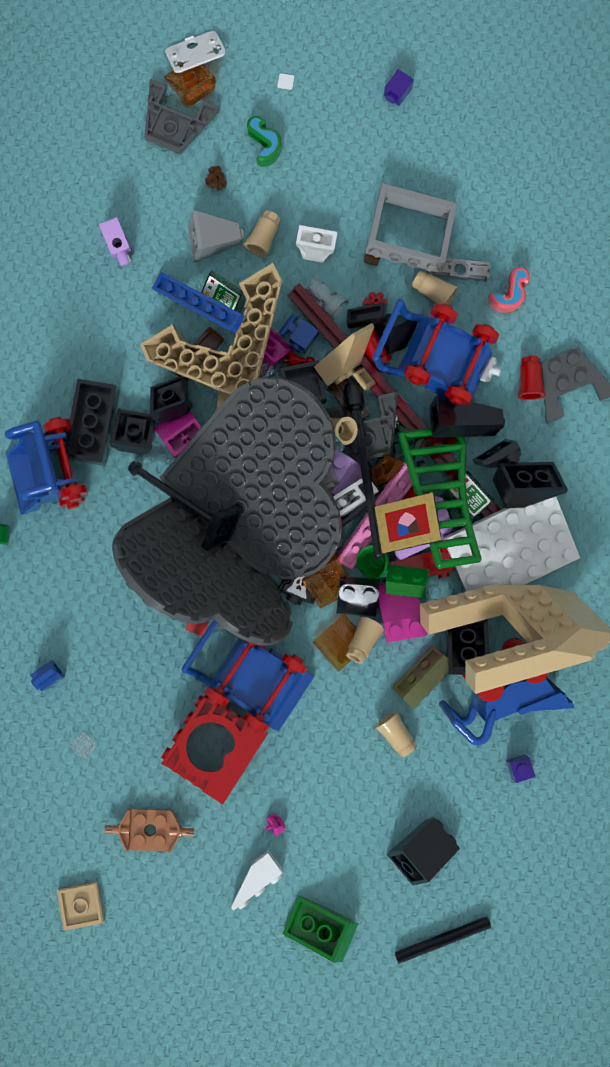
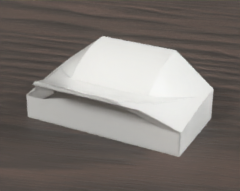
M299 225L296 246L300 249L303 260L324 263L325 259L334 253L338 232Z

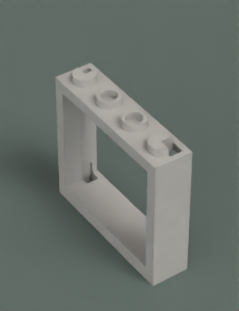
M382 183L365 254L373 255L376 258L388 259L394 263L407 264L413 268L418 267L429 272L441 273L446 261L457 203ZM384 202L447 219L439 257L375 240Z

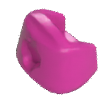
M277 814L267 817L266 821L269 825L266 827L267 831L271 829L274 836H278L285 830V824Z

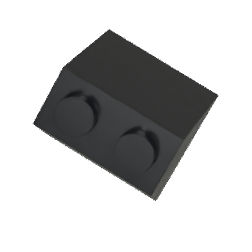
M432 817L423 821L386 855L412 885L430 882L459 851L460 847L456 844L455 838L443 829V824Z

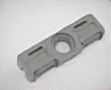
M446 258L441 273L433 271L429 273L435 276H449V279H486L485 282H487L490 278L491 264L490 262ZM455 266H464L465 272L457 274L454 269Z

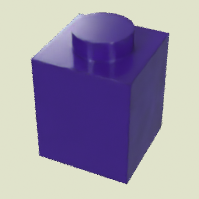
M398 69L385 86L384 96L387 101L400 106L413 88L414 79Z
M523 755L506 761L514 782L518 783L536 777L528 756Z

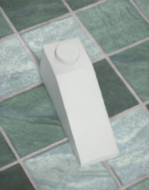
M362 478L333 496L339 508L340 516L354 510L366 501ZM372 483L373 492H374V495H375V494L378 492V490H377V488L375 487V485Z

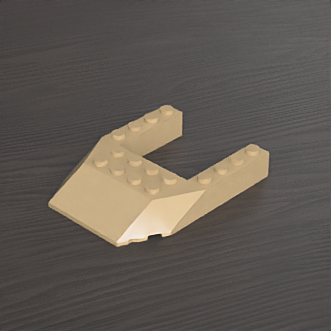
M487 585L475 590H468L460 594L449 595L445 598L430 600L420 604V624L429 635L503 615L527 641L523 645L466 660L465 682L475 694L591 661L596 657V653L599 650H604L607 644L610 643V627L571 591L541 585Z

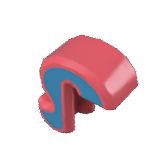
M517 267L512 270L507 296L490 293L488 304L494 310L502 313L517 310L525 299L523 287H526L530 281L528 270L524 267Z

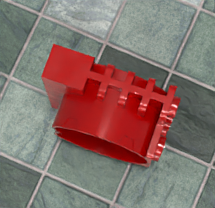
M200 695L194 704L197 707L195 712L191 711L183 722L186 726L184 729L180 728L172 739L175 743L171 749L167 747L161 758L164 760L161 764L171 769L174 773L176 772L194 786L199 787L203 790L202 792L223 805L268 735V732H254L247 727L248 723L241 715L220 704L215 706L207 700V695L204 697ZM208 722L219 723L225 726L231 732L235 741L234 750L224 756L223 767L214 772L203 771L197 768L190 761L186 747L190 733L197 726Z

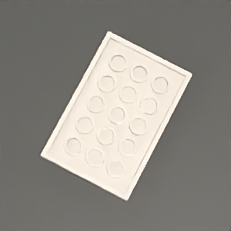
M553 497L525 508H504L472 523L482 560L479 563L455 566V569L466 592L487 585H525L579 559L580 556L557 497ZM465 527L443 537V540L466 537ZM469 544L447 548L451 559L472 555Z

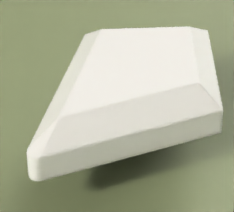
M495 357L487 360L479 375L481 381L490 382L493 374L500 376L502 369L496 367L497 360Z

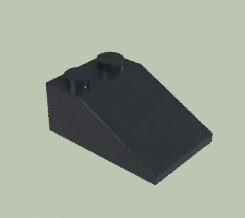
M554 462L499 463L492 479L505 508H525L568 491Z
M488 619L446 630L449 675H465L466 660L489 654Z

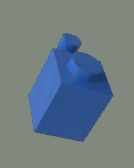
M291 314L278 333L285 337L290 332L292 334L289 337L291 348L298 353L300 351L306 353L318 337L319 330L305 320H302L296 326L294 323L298 317Z
M54 660L47 662L30 674L32 677L31 683L37 690L40 689L41 691L47 690L65 677Z

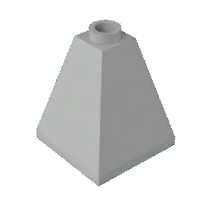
M193 211L191 214L188 231L193 262H198L239 244L241 239H244V231L242 227H239V223L199 211Z

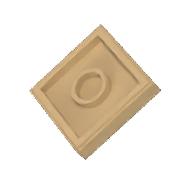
M98 881L57 889L64 931L105 922Z

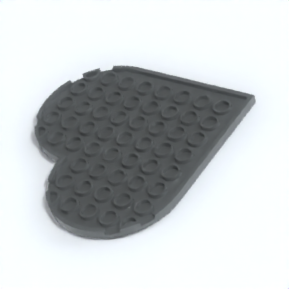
M263 377L249 381L237 388L159 477L166 485L212 516L213 513L234 504L243 507L232 538L226 543L249 565L266 575L269 573L278 576L279 579L310 576L328 563L339 545L342 531L339 508L331 492L322 483V480L331 468L335 456L336 438L333 423L318 398L308 389L291 380L279 377ZM202 519L209 526L210 523Z
M168 498L128 521L115 534L112 551L117 568L125 579L128 588L142 598L147 606L153 607L170 618L185 623L200 624L214 619L222 629L228 630L235 636L257 645L271 646L278 644L290 633L293 622L290 621L289 616L292 612L288 601L283 600L280 595L282 591L277 589L279 586L271 576L253 568L227 543L208 551L203 549L201 545L208 525L198 515L173 498Z

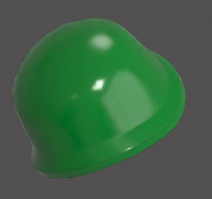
M368 545L361 549L357 555L358 568L366 576L372 579H380L388 571L391 562L390 555L387 553L383 558L375 559L373 557V545Z

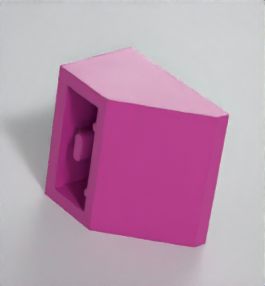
M189 412L168 422H162L154 430L174 458H176L202 427L192 413Z

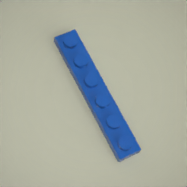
M163 272L160 273L152 287L154 291L236 334L245 318L241 313Z

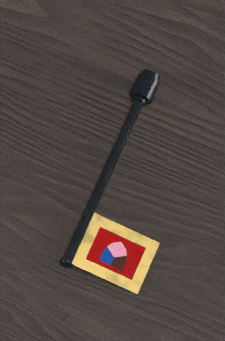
M358 382L345 384V389L343 390L346 410L352 413L358 429L356 442L374 549L373 557L381 559L387 553L442 541L433 492L380 506L375 505L361 417L362 408L365 407L363 389Z

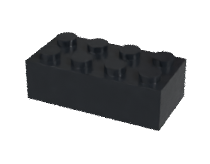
M77 379L70 415L71 429L67 431L65 442L68 460L106 466L120 389L117 385Z

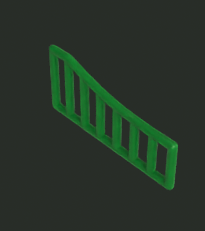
M431 428L400 432L398 437L415 496L424 495L423 493L458 488L459 499L435 503L437 510L460 507L462 518L439 521L440 529L464 526L467 536L430 543L435 566L438 569L481 562L482 557L476 541L467 501V445L465 438L456 437L457 443L410 449L408 439L432 436ZM459 451L458 461L415 467L413 460L414 456ZM458 469V480L425 485L420 484L418 477L420 474ZM469 544L471 556L442 560L440 549Z

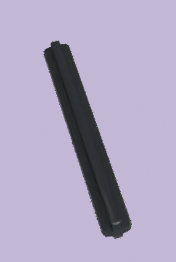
M483 917L396 951L397 962L403 963L490 929L491 923L488 917Z

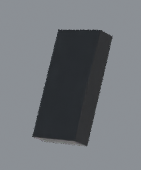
M385 302L347 310V326L349 329L367 326L371 323L386 322Z

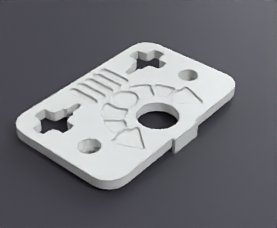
M210 31L197 37L190 36L185 38V41L170 46L165 50L166 56L176 73L215 60L226 53L215 31ZM191 43L198 44L193 49L187 48V46ZM217 48V50H219V53L216 54L215 52H213V49ZM178 62L184 63L183 67L177 66Z

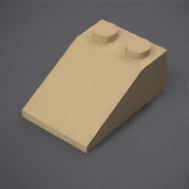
M372 323L351 334L314 366L327 386L334 382L338 385L355 373L354 369L360 365L374 329Z

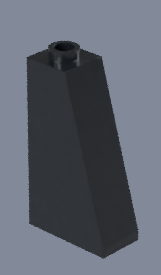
M437 394L430 404L432 437L496 436L505 425L503 409L471 401L469 405H456L446 395Z

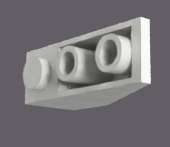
M269 850L252 862L232 902L231 908L233 911L236 908H244L249 903L248 899L253 895L258 897L266 890V885L270 882L273 885L282 878L283 868Z

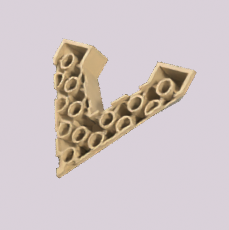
M271 263L239 283L246 298L243 314L245 318L235 334L233 345H230L228 353L188 344L183 332L172 324L140 344L146 360L228 395L243 384L258 379L282 283L275 264Z

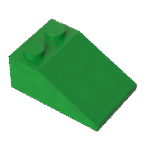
M298 896L283 935L333 963L343 962L359 923L302 896Z

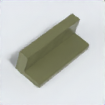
M432 645L395 683L392 689L414 709L448 674L447 657Z

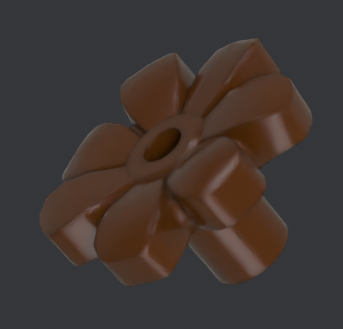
M220 166L210 167L205 182L212 189L216 188L217 191H221L222 187L227 185V182L224 180V173L221 172Z

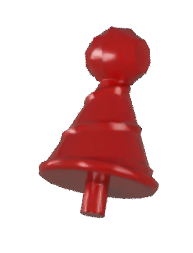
M289 351L287 359H283V363H287V367L315 361L312 357L304 359L293 354L291 351Z

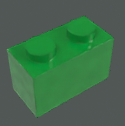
M389 565L386 578V594L426 599L429 569Z

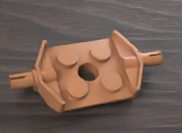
M128 809L120 824L105 825L106 830L104 831L105 834H117L126 852L138 850L171 853L179 837H194V828H183V826H180L173 810ZM146 825H154L156 833L148 835L145 831Z

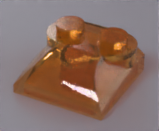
M204 64L180 73H176L173 70L164 76L167 83L180 97L182 103L187 106L194 105L215 89V76Z

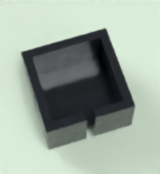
M319 360L280 368L281 378L302 385L314 394L322 404H326L327 398L323 379L314 368L319 363Z

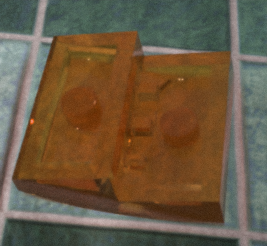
M335 555L319 571L304 577L302 583L317 605L323 608L338 600L340 576H350Z
M345 614L313 641V644L338 672L351 661L346 654L356 630L355 625Z

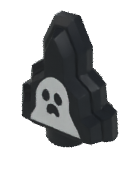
M314 574L307 577L282 580L277 588L288 594L286 600L300 606L302 601L314 605L317 596L314 592L316 586L313 579Z

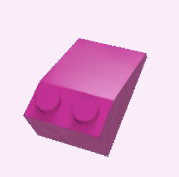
M386 582L380 583L378 604L384 628L385 642L389 643L427 636L426 630L420 624L419 598L386 594Z

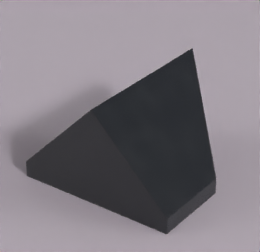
M389 313L386 314V322L373 324L380 338L391 316ZM402 315L397 316L384 345L389 355L406 348L418 322L408 320Z

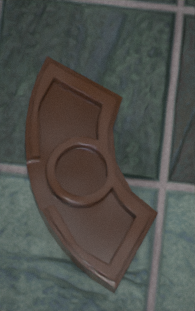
M385 454L383 460L378 465L370 467L371 480L375 487L388 483L397 474L403 461Z

